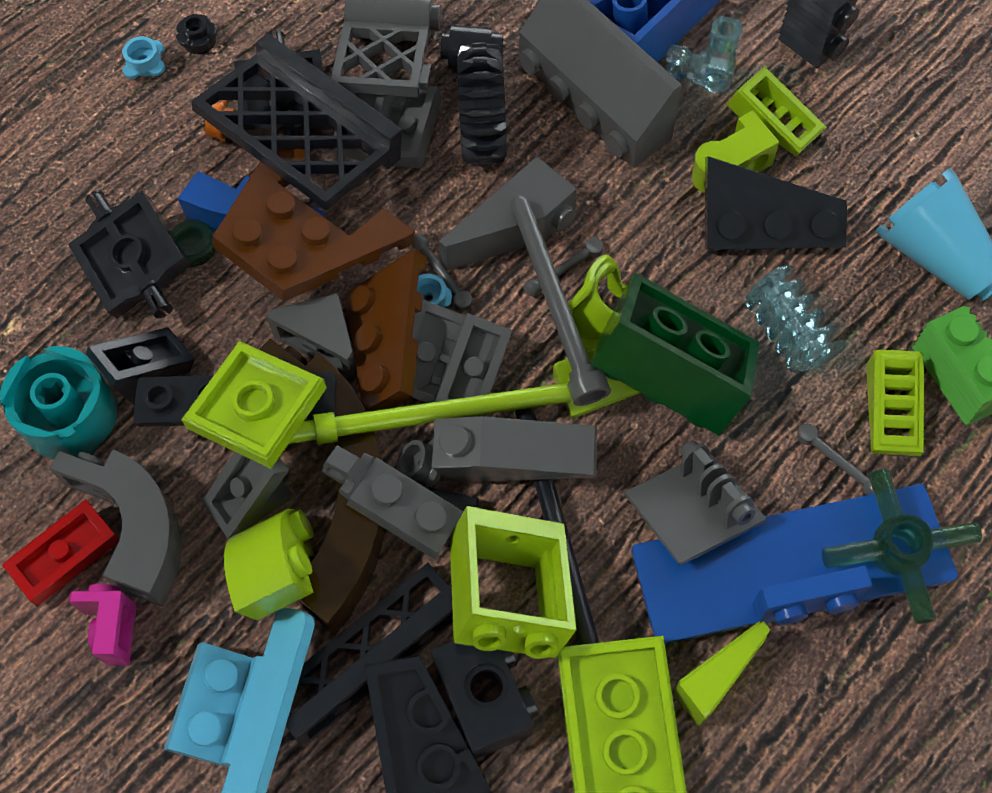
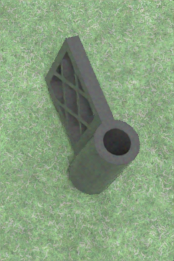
M345 0L344 24L331 78L351 93L418 97L420 89L428 90L431 65L424 63L428 41L432 38L433 30L440 31L441 4H434V0ZM352 38L371 39L373 43L359 50L351 41ZM401 41L417 42V45L403 53L394 46ZM382 51L386 52L392 59L378 67L370 60V58ZM357 65L362 66L367 71V73L360 77L344 76L346 71ZM403 68L411 75L410 81L390 79L387 75Z

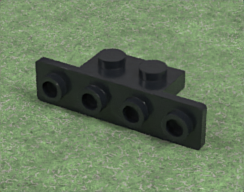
M310 372L323 378L327 388L304 421L313 420L314 414L334 412L336 417L337 379L333 372ZM214 375L139 378L136 388L134 422L139 427L185 426L181 419Z

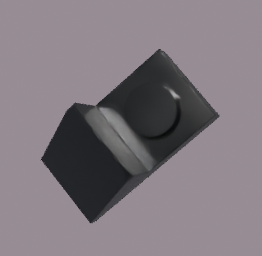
M169 327L88 346L86 355L113 388L134 406L139 378L170 377L189 373L195 361L193 355Z

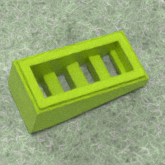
M765 66L740 87L727 103V106L739 117L753 110L777 138L779 145L796 157L827 128ZM756 95H758L759 97H761L763 100L760 101V100L756 97ZM772 105L777 110L772 113L767 107ZM784 115L791 119L786 125L779 120ZM800 125L806 130L797 138L792 131Z
M875 350L866 364L871 454L921 456L924 453L923 353L920 351ZM885 389L905 390L906 395L885 394ZM884 409L907 410V416L884 415ZM884 428L908 429L909 436L884 435Z
M760 621L679 680L673 695L697 726H700L701 723L709 718L767 639V634L771 629L764 621L762 623Z

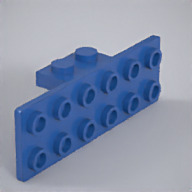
M922 484L767 516V522L679 566L659 539L635 544L631 550L653 636H664L665 645L753 626L759 621L761 623L763 621L765 623L776 621L777 625H787L807 618L809 613L827 610L828 614L842 613L860 605L859 602L951 583L958 577L927 490Z

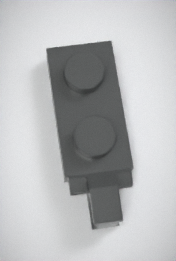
M336 446L324 463L322 472L342 484L339 493L348 499L346 505L431 558L438 556L463 513L459 508L379 458H374L369 454L364 453L359 458L347 450Z

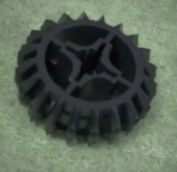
M486 42L461 46L457 52L462 158L466 164H478V166H491L492 163H503L507 156L502 50L498 44H486Z

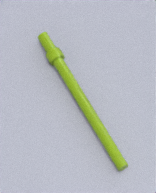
M568 383L336 417L334 412L314 414L313 420L302 423L289 444L316 440L317 445L338 442L339 436L433 423L435 419L473 417L571 402L572 398L567 387Z

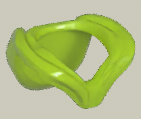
M609 255L601 256L591 265L582 288L568 303L586 351L596 348L599 337L613 313V310L601 300L598 294L599 282L607 275L609 291L620 298L627 286L622 284L620 269Z

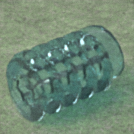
M791 265L777 267L762 277L747 294L745 304L749 311L756 313L755 320L759 326L766 327L765 335L769 341L776 342L775 350L779 356L786 357L785 365L789 371L799 373L819 367L835 358L844 350L846 343L844 340L828 343L827 340L835 333L836 328L833 324L821 328L817 327V324L825 317V312L823 309H817L809 313L806 311L814 303L815 298L812 294L796 296L804 288L805 284L802 279L787 282L786 280L792 276L795 269Z

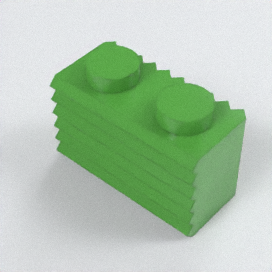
M962 306L927 323L923 332L920 333L921 336L917 338L918 340L912 348L914 351L923 353L924 366L965 426H968L992 414V339L986 337L988 331L981 329L982 323L975 321L976 315L969 314L971 308Z

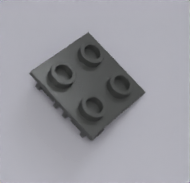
M690 441L681 448L682 460L680 465L624 492V495L679 566L767 522V518L756 507L751 497L744 493L732 475L728 474L726 468L709 452L708 447L705 444H698L696 441Z

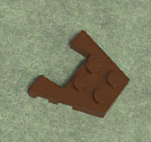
M277 149V155L284 161H305V151L303 149ZM259 162L213 235V243L216 250L282 301H287L339 278L340 271L360 263L366 266L379 260L381 253L394 247H398L399 250L409 247L414 243L415 231L382 208L352 235H347L285 189L290 183L262 162Z

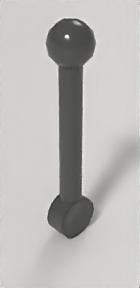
M423 234L415 235L414 243L411 244L413 249L415 248L427 256L428 262L454 295L455 307L460 311L469 310L472 306L471 294L460 290L428 247V238Z
M598 238L588 239L585 249L555 268L557 276L559 277L588 257H599L603 252V242ZM529 279L524 285V290L529 296H538L542 291L538 279Z
M807 423L800 426L797 433L800 443L815 446L861 484L866 495L883 492V484L879 480L869 479L818 437V430L814 425Z

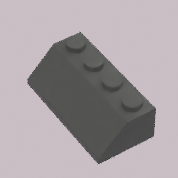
M540 0L519 32L518 58L521 66L528 74L538 77L547 86L548 91L558 102L563 101L576 114L579 122L586 129L595 131L605 141L607 148L613 155L622 157L634 168L672 140L682 84L588 0Z

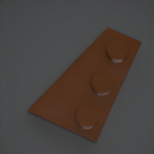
M415 248L345 293L361 401L366 412L394 408L413 397L418 341L412 337L414 315L422 311L423 295L417 292L419 273L426 270L427 256Z

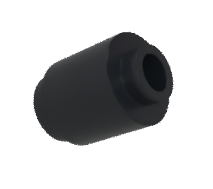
M451 25L450 33H442L441 59L448 60L449 69H457V52L460 47L473 45V43L477 42L498 44L503 52V33L493 32V28Z

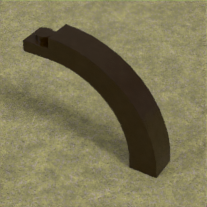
M271 338L259 349L307 372H333L337 379L336 416L366 412L351 385L320 353L308 363L295 348L287 346L283 349ZM374 431L339 436L338 442H333L334 447L339 446L359 458L366 453L382 460ZM339 482L332 522L320 550L311 562L312 574L308 575L314 593L296 601L300 607L334 636L352 615L364 595L376 569L385 535V528L346 505L348 499L339 493L342 484Z

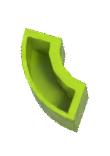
M286 509L232 536L227 541L224 551V569L229 595L236 613L259 620L314 593L308 576L312 574V566L309 559L315 556L309 539L314 537V532L310 521L302 510Z

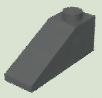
M534 158L439 241L441 264L447 270H451L526 247L511 207L513 198L518 195L528 198L544 241L556 230L558 232L565 230L576 216L577 188L540 158Z
M483 416L435 419L432 469L453 483L596 478L597 427L592 425Z

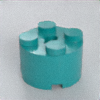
M64 346L44 348L45 353L31 359L27 355L17 361L8 371L0 389L1 405L4 407L5 416L10 425L34 451L45 457L54 459L58 451L77 457L79 452L93 455L97 447L102 444L112 431L118 408L117 398L96 366L82 352Z

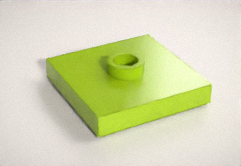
M239 341L181 420L186 429L272 469L327 387L323 378Z

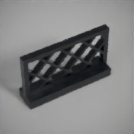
M269 33L256 42V55L191 101L192 111L325 210H328L381 165L390 169L401 158L402 128ZM258 73L259 76L270 83L271 87H244V82ZM219 100H238V111H217L212 105ZM244 100H271V111H244ZM276 100H294L303 107L304 111H276ZM244 124H271V136H251L244 131ZM276 124H304V136H277ZM309 124H327L337 132V136H309ZM277 149H305V161H284L277 155ZM310 149H337L338 161H310ZM343 149H361L369 156L363 161H343ZM311 174H339V181L325 191L311 181Z

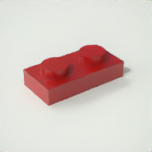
M85 499L1 565L28 600L38 607L116 545L120 539Z

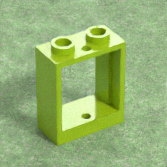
M466 506L450 535L454 643L474 646L482 651L503 650L523 653L535 659L556 658L576 631L564 524ZM477 558L535 568L539 617L480 608Z

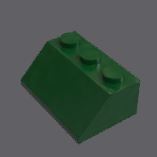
M634 273L599 337L590 365L603 371L608 378L621 381L641 392L651 402L662 404L686 417L693 425L706 428L720 436L752 396L759 342L641 275Z

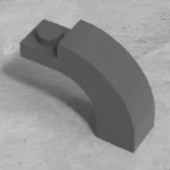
M112 449L106 463L88 453L79 452L78 456L74 457L58 451L49 469L66 487L113 503L120 509L122 518L120 540L102 576L111 585L119 587L122 592L163 607L176 579L182 551L178 519L163 491L140 464Z

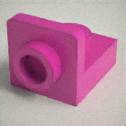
M93 584L89 586L88 591L70 592L69 603L85 615H97V618L91 620L88 629V643L92 654L108 666H129L137 605L119 587L109 584Z

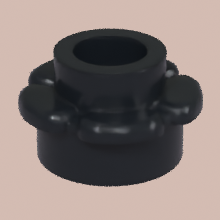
M192 14L178 23L176 39L189 53L203 54L214 47L218 32L217 26L206 15Z

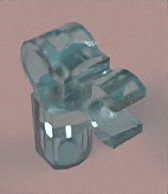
M724 16L716 18L711 25L706 52L700 51V54H694L684 46L670 45L665 70L676 80L693 79V84L701 85L702 88L712 93H722L729 90L736 68V56L742 34L740 20Z

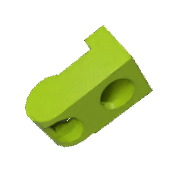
M752 110L738 118L734 134L721 141L706 142L698 148L693 164L692 182L700 192L705 193V157L707 156L761 172L773 165L779 141Z

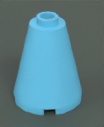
M949 168L942 173L947 179L944 185L940 187L936 182L929 183L888 218L894 225L890 230L883 224L875 232L884 241L966 299L970 300L975 295H978L984 301L992 295V239L958 176Z

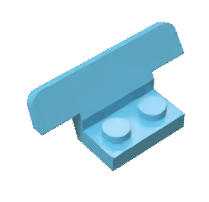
M282 608L276 611L263 656L252 658L204 642L199 643L163 750L222 767H228V773L221 793H266L315 625L313 617L297 609Z

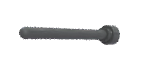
M518 195L513 198L511 207L572 369L569 373L570 381L567 384L571 398L576 406L595 403L611 393V388L605 373L590 365L527 197Z

